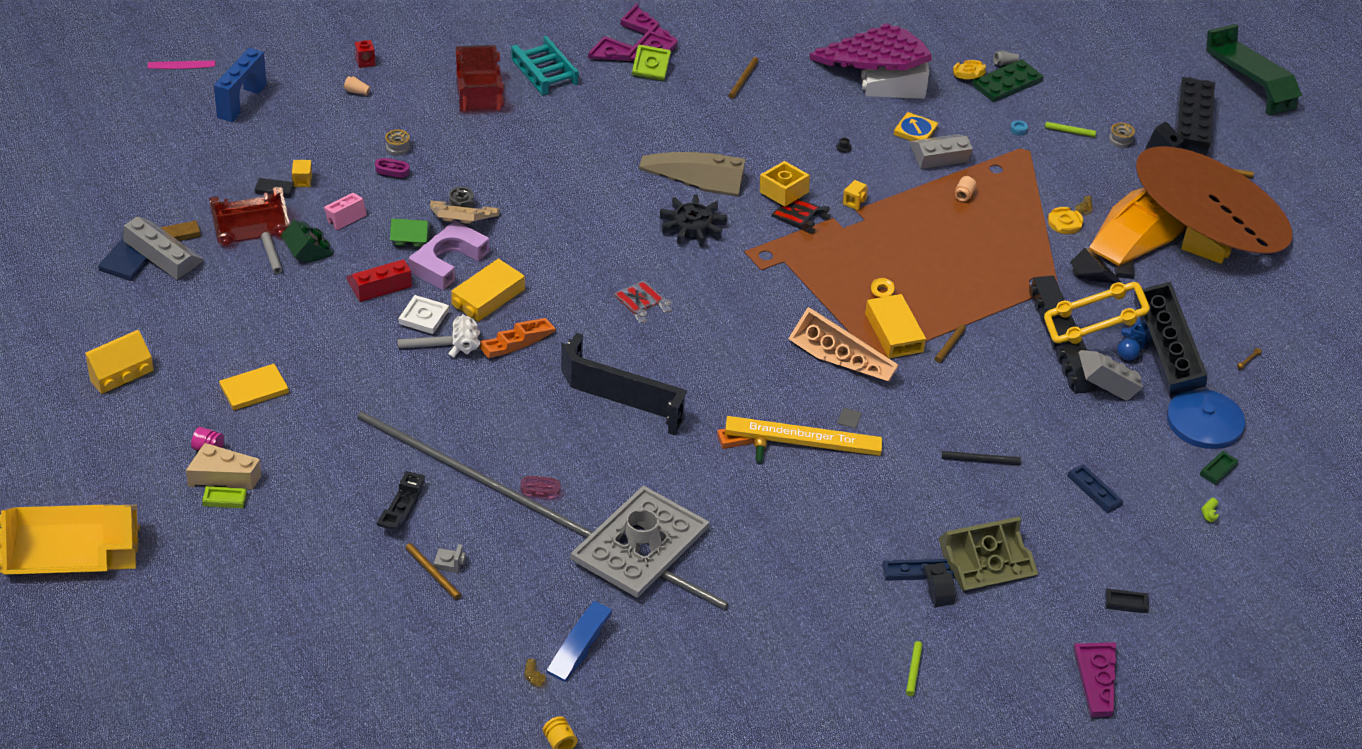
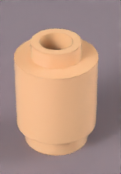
M969 176L962 177L955 189V197L959 201L970 199L977 186L976 181Z

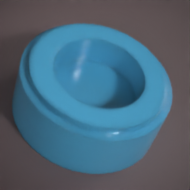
M1020 120L1013 121L1010 127V131L1018 136L1025 135L1028 129V125Z

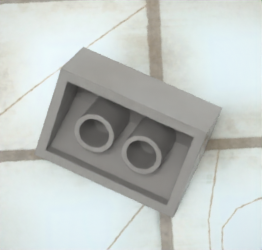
M960 134L910 141V146L920 169L969 162L972 152V146L968 137Z
M1084 350L1079 352L1086 380L1126 401L1143 388L1141 376L1137 371H1132L1124 364L1118 363L1109 356L1099 352Z

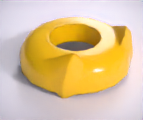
M886 278L875 279L871 284V292L877 298L892 296L895 290L894 283ZM885 287L888 291L881 293L877 289Z

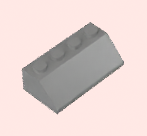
M137 216L124 225L123 241L176 280L204 262L202 257L151 220Z

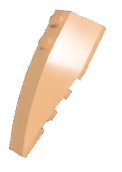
M809 307L788 338L819 359L886 381H890L899 366L870 345Z

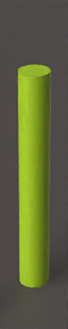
M1046 122L1045 124L1047 129L1095 137L1096 135L1094 130Z
M916 641L913 647L906 688L907 696H914L923 645L919 641Z

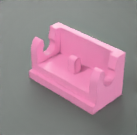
M351 193L324 207L328 223H333L336 230L367 216L364 199L355 193Z

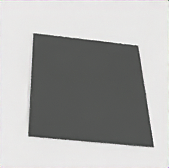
M843 408L837 423L856 428L862 413Z

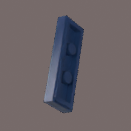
M1084 464L1068 472L1067 477L1106 513L1122 506L1123 500Z

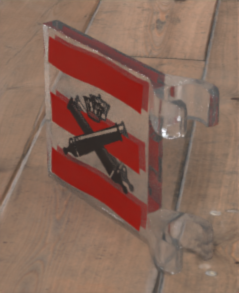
M645 280L614 293V297L635 315L640 324L647 322V319L644 317L647 315L645 310L658 304L664 313L672 311L669 307L672 304L671 301L662 297Z

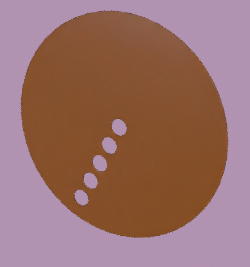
M1152 147L1146 149L1138 156L1136 172L1146 191L1169 214L1194 231L1218 243L1252 253L1268 254L1280 252L1291 243L1292 228L1279 205L1264 190L1234 169L1205 155L1176 147ZM1209 195L1216 197L1220 202L1211 200ZM1220 206L1227 207L1232 213L1223 211ZM1232 217L1239 218L1244 224L1235 222ZM1244 228L1251 229L1256 235L1247 233ZM1256 239L1263 240L1268 246L1259 244Z

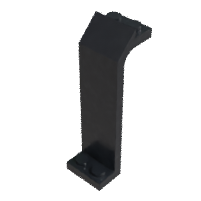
M576 333L573 339H569L567 344L561 343V371L571 388L666 417L668 433L676 435L685 418L684 407L687 390L583 358L582 334Z

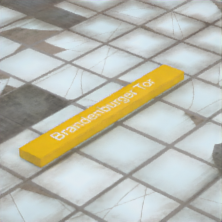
M727 416L725 435L754 439L764 437L769 441L881 455L882 437Z

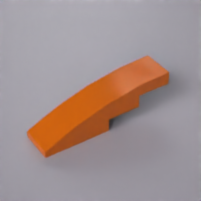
M546 318L515 323L514 329L498 332L494 339L480 341L479 348L488 358L504 355L554 333L556 328Z

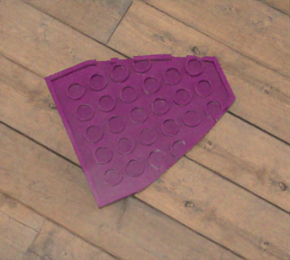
M888 23L882 24L879 28L868 29V32L855 34V37L844 38L841 42L830 43L828 47L817 48L814 52L809 53L810 60L834 66L835 62L841 63L842 67L854 65V68L874 70L879 69L878 65L886 67V70H908L932 60L930 51L921 40L908 30L902 29L899 26H891Z

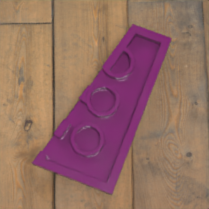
M1116 642L1075 643L1073 649L1090 717H1111L1114 711Z

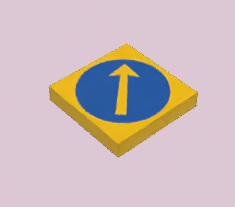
M907 112L894 129L893 135L909 141L927 139L938 128V122Z

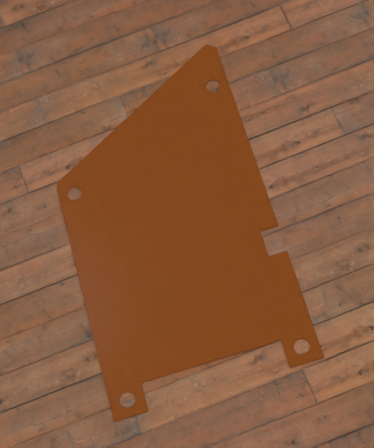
M1021 148L861 207L855 211L864 220L843 228L832 218L811 227L815 229V232L812 234L802 229L744 251L761 271L784 262L848 332L886 357L888 356L865 314L867 300L877 298L871 292V284L875 279L886 278L894 283L895 290L893 295L902 294L921 328L926 342L956 330L960 324L964 326L1033 299V296L1029 293V281L1033 277L1054 275L1057 281L1031 152ZM991 166H999L1003 171L1001 173H993L989 168ZM969 176L976 181L977 186L970 199L959 201L955 197V189L962 177ZM761 252H770L773 258L763 260L759 257V254ZM885 287L877 289L881 293L888 291Z

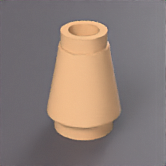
M348 76L344 83V89L347 92L365 96L369 94L370 86L354 76Z

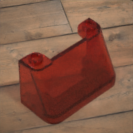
M282 187L273 188V193L270 195L264 193V197L228 202V199H224V202H221L218 196L209 198V209L216 239L222 245L261 238V234L264 232H268L270 236L282 237L281 234L290 225Z

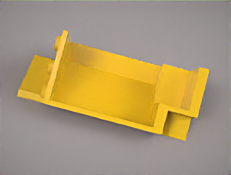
M137 505L13 507L1 510L0 573L31 574L136 569V553L139 542L138 531L140 530V524L137 523Z

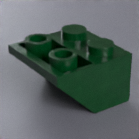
M294 219L281 234L293 256L306 263L330 257L334 254L330 248L331 244L323 237L324 233L316 227H310L304 221L299 222Z

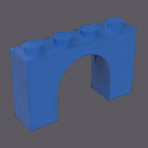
M248 48L213 85L217 118L232 123L241 114L240 89L242 84L244 90L259 94L265 88L267 80L264 52Z

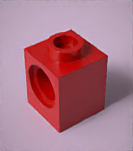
M371 40L355 42V59L359 68L375 66V49Z

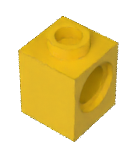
M293 160L292 182H294V187H311V160Z

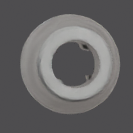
M1002 50L995 52L993 55V62L999 67L1019 61L1018 54Z

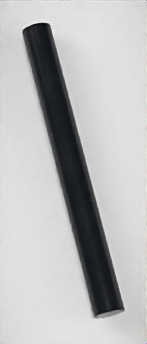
M942 451L941 455L942 459L1021 464V457L952 451Z

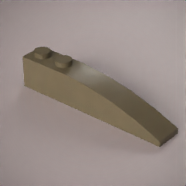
M701 152L658 153L642 156L639 169L657 176L663 174L672 181L676 179L683 181L684 185L691 186V184L698 186L699 190L739 197L745 174L746 159Z

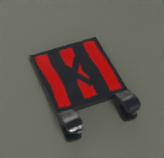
M797 199L787 206L781 205L772 213V217L801 227L805 232L812 234L815 232V229L811 227L815 226V222L810 219L816 214L823 219H828L830 217V214H828L830 207H820Z

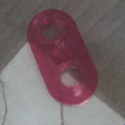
M525 476L520 482V490L527 496L554 498L560 494L561 484L555 478Z

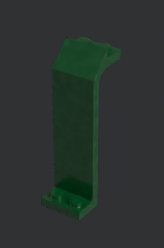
M1232 24L1208 30L1206 51L1265 88L1267 93L1266 114L1270 116L1297 109L1298 97H1301L1302 93L1294 74L1238 42V25Z

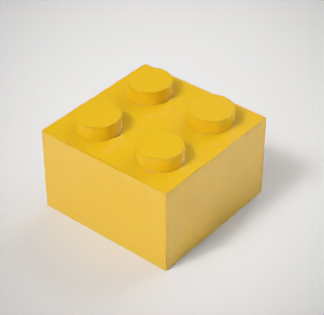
M786 161L760 174V193L783 206H787L809 193L810 175Z

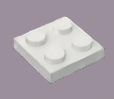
M414 295L398 318L399 324L434 334L448 313L449 305Z

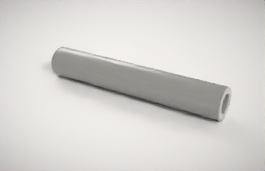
M264 232L261 234V238L273 273L280 274L282 268L271 236L268 232Z
M453 336L398 339V349L453 345Z

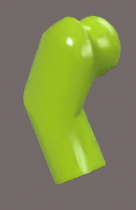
M1210 498L1201 508L1204 519L1208 522H1214L1219 516L1218 513H1214L1216 512L1214 509L1218 505V501L1215 498Z

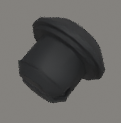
M846 137L840 138L836 148L841 152L851 150L850 140Z

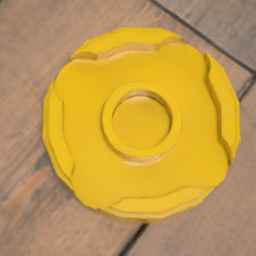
M965 60L964 64L958 62L953 66L954 76L961 79H974L986 73V65L977 60Z
M1058 207L1051 210L1047 221L1048 225L1058 233L1074 234L1081 230L1084 220L1078 211L1075 210L1074 212L1069 207Z

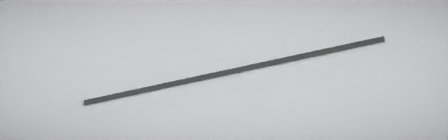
M363 411L359 412V419L588 538L593 533L591 530ZM667 570L660 575L666 580L724 610L729 605L727 601Z

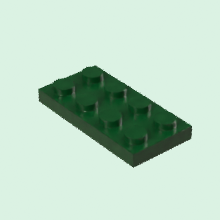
M1021 59L974 79L972 86L994 103L1042 82L1044 76Z

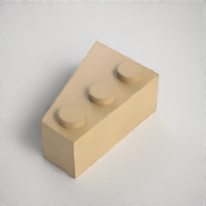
M204 443L186 469L188 487H195V485L214 487V485L227 486V488L253 490L262 476L260 459Z

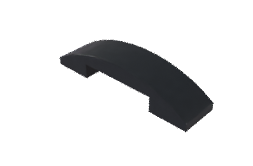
M409 471L405 472L399 483V490L388 510H384L377 521V526L397 531L404 525L418 500L425 481V475Z

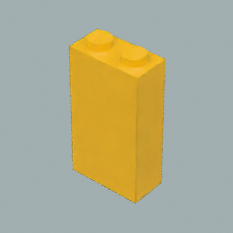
M497 259L451 290V303L455 308L479 322L525 290V275Z
M902 294L867 300L865 314L888 358L924 352L926 338Z

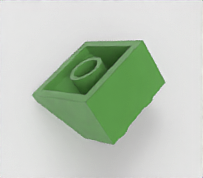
M391 218L390 241L394 242V245L405 246V242L413 243V246L422 247L429 242L431 223L424 220Z

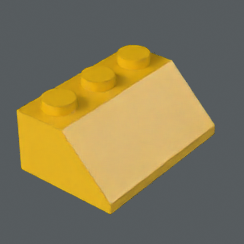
M139 330L85 353L90 381L101 394L154 371L151 354Z

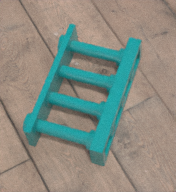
M543 36L542 46L526 51L521 50L517 44L511 46V60L542 96L548 94L550 84L569 79L574 85H578V69L568 61L555 46L554 42L547 36ZM538 53H547L546 56L536 58L533 60L528 58L529 56ZM549 61H554L555 63L554 65L544 67L541 69L536 67L537 65ZM557 70H561L563 72L562 74L550 78L544 76L545 74Z

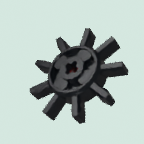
M696 194L692 198V203L682 204L676 197L672 198V207L675 211L662 208L660 210V219L669 220V222L662 223L661 232L664 234L676 230L678 232L677 244L679 245L686 237H696L699 246H704V235L706 234L721 239L722 229L715 225H727V214L713 215V213L718 211V202L715 201L708 206L699 204V198Z

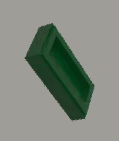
M1222 451L1201 470L1200 476L1217 485L1238 466L1239 460Z

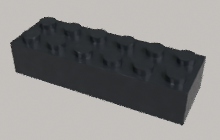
M1182 77L1178 91L1175 131L1184 140L1181 149L1205 156L1208 155L1211 144L1215 82Z
M1171 281L1144 288L1143 292L1150 310L1146 315L1141 316L1140 320L1169 396L1205 387L1207 384V373ZM1134 291V304L1138 310L1142 307Z

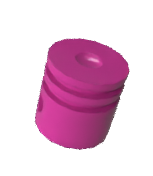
M198 427L192 436L191 447L199 451L204 443L222 448L224 435Z

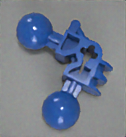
M1140 318L1132 328H1123L1121 330V335L1127 337L1119 341L1117 346V353L1123 360L1131 361L1136 359L1141 349H1144L1148 338Z

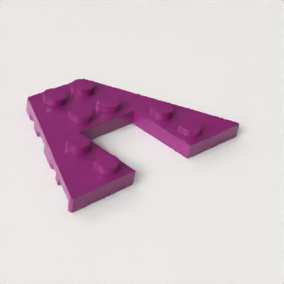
M636 3L621 19L620 25L645 35L634 46L604 36L588 52V58L635 61L639 44L671 50L672 52L677 47L678 40L671 36L667 30H663L660 24L650 17L647 12L644 13L639 8V4Z

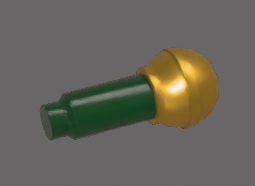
M757 437L754 440L756 463L762 464L767 440L764 437Z

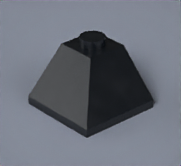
M1084 248L1070 262L1074 267L1072 271L1079 278L1083 276L1091 281L1112 284L1121 283L1110 268L1087 248Z

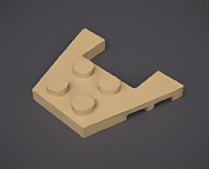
M430 201L431 210L437 217H442L444 221L459 219L462 223H471L472 221L499 216L500 208L483 207L482 209L450 206L447 205V202Z

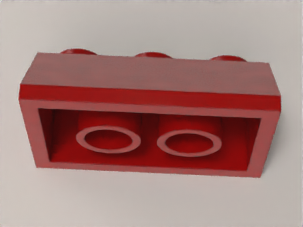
M404 259L346 276V280L359 302L412 287L411 270Z

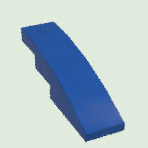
M593 601L569 633L547 669V673L566 682L589 654V647L598 638L600 629L611 617L612 609Z

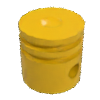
M558 716L552 718L543 726V733L552 749H573L576 746L578 739L565 717Z

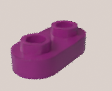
M379 158L375 161V171L381 175L404 178L410 173L409 164L405 161L389 158Z

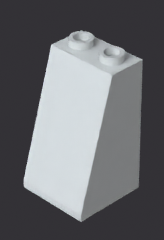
M928 62L908 70H886V67L878 65L879 69L877 70L862 69L861 79H863L862 89L865 90V96L925 99L929 77Z

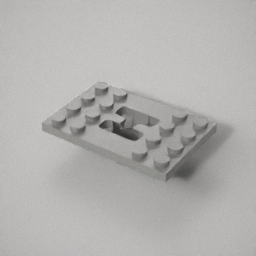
M643 485L571 553L570 559L638 598L709 528L710 522ZM639 525L643 527L644 530L634 529L633 526ZM624 534L628 538V544L626 545L617 542ZM638 543H649L651 553L647 556L638 554L637 552L641 549Z

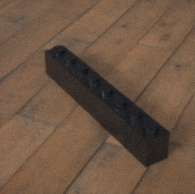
M1054 275L1033 277L1032 285L1029 286V293L1034 298L1035 307L1040 312V319L1044 322L1046 333L1050 336L1044 315L1048 310L1056 308L1057 304L1065 301ZM1060 315L1052 317L1058 336L1066 334L1067 330L1071 327H1077L1072 315L1067 318H1063ZM1051 339V345L1055 347L1057 359L1061 361L1062 371L1066 373L1068 385L1072 387L1074 394L1096 392L1098 385L1086 380L1079 356L1081 350L1087 351L1083 340L1081 339V342L1078 344H1073L1069 341L1055 343Z

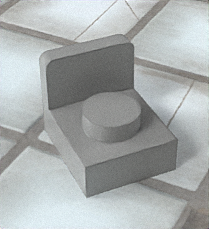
M458 544L456 551L439 548L434 561V567L437 570L458 573L460 566L464 565L466 560V553H463V545Z

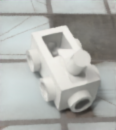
M463 314L461 317H456L453 321L454 347L448 353L453 358L456 357L460 350L468 355L480 345V341L477 339L480 331L477 329V323L469 316Z

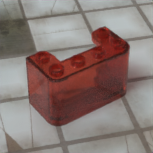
M496 45L455 46L459 111L501 110V106H504V84L501 82L500 65H497V62H500V52H497Z

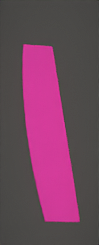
M215 61L148 62V68L153 69L215 67Z

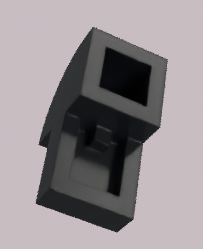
M944 563L924 565L923 573L929 585L928 593L934 608L954 605V581L952 574L947 572Z

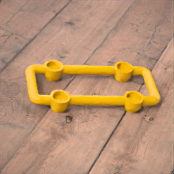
M1117 282L1110 287V290L1071 303L1069 301L1059 302L1056 308L1045 313L1044 320L1053 342L1064 343L1069 341L1073 344H1078L1084 335L1120 323L1128 326L1135 324L1138 317L1144 316L1149 312L1150 307L1139 283L1130 282L1123 284ZM1135 290L1142 307L1141 309L1127 308L1121 312L1120 316L1082 329L1071 327L1067 330L1066 334L1058 336L1052 320L1053 316L1060 315L1063 318H1067L1074 309L1112 296L1120 300L1125 297L1127 291Z

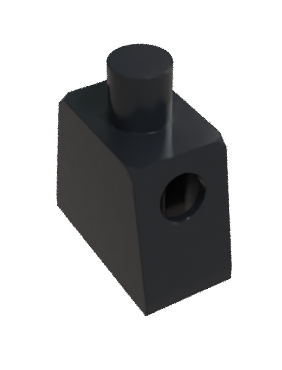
M1165 121L1154 129L1145 150L1161 146L1181 148L1184 140Z

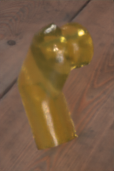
M1085 196L1083 202L1075 206V210L1080 214L1082 212L1089 213L1092 210V197Z
M527 659L524 677L534 686L542 685L546 679L545 674L540 675L541 671L536 672L537 661L535 659Z

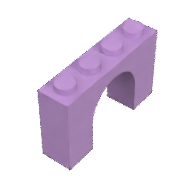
M455 220L408 258L411 273L444 290L455 281V267L439 259L437 256L444 252L457 251L479 261L489 253V238Z

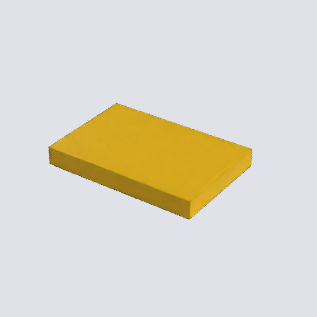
M275 364L219 381V385L233 411L289 393V389Z

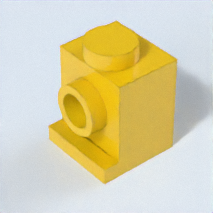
M854 180L844 189L843 205L859 210L860 204L867 198V185Z

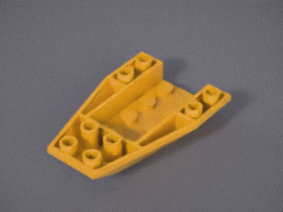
M1143 187L1131 191L1112 207L1089 250L1120 266L1172 242L1187 229V226L1162 208Z

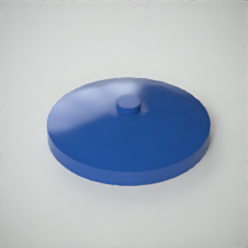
M1194 389L1179 393L1171 400L1167 410V421L1171 430L1183 441L1200 448L1220 449L1228 447L1240 439L1245 427V417L1240 407L1229 397L1212 390Z

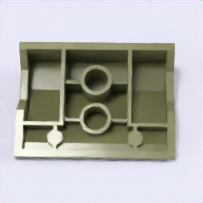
M1020 516L946 531L938 538L944 559H947V563L950 565V569L954 571V576L963 591L1038 575L1032 553L1024 547L1020 535Z

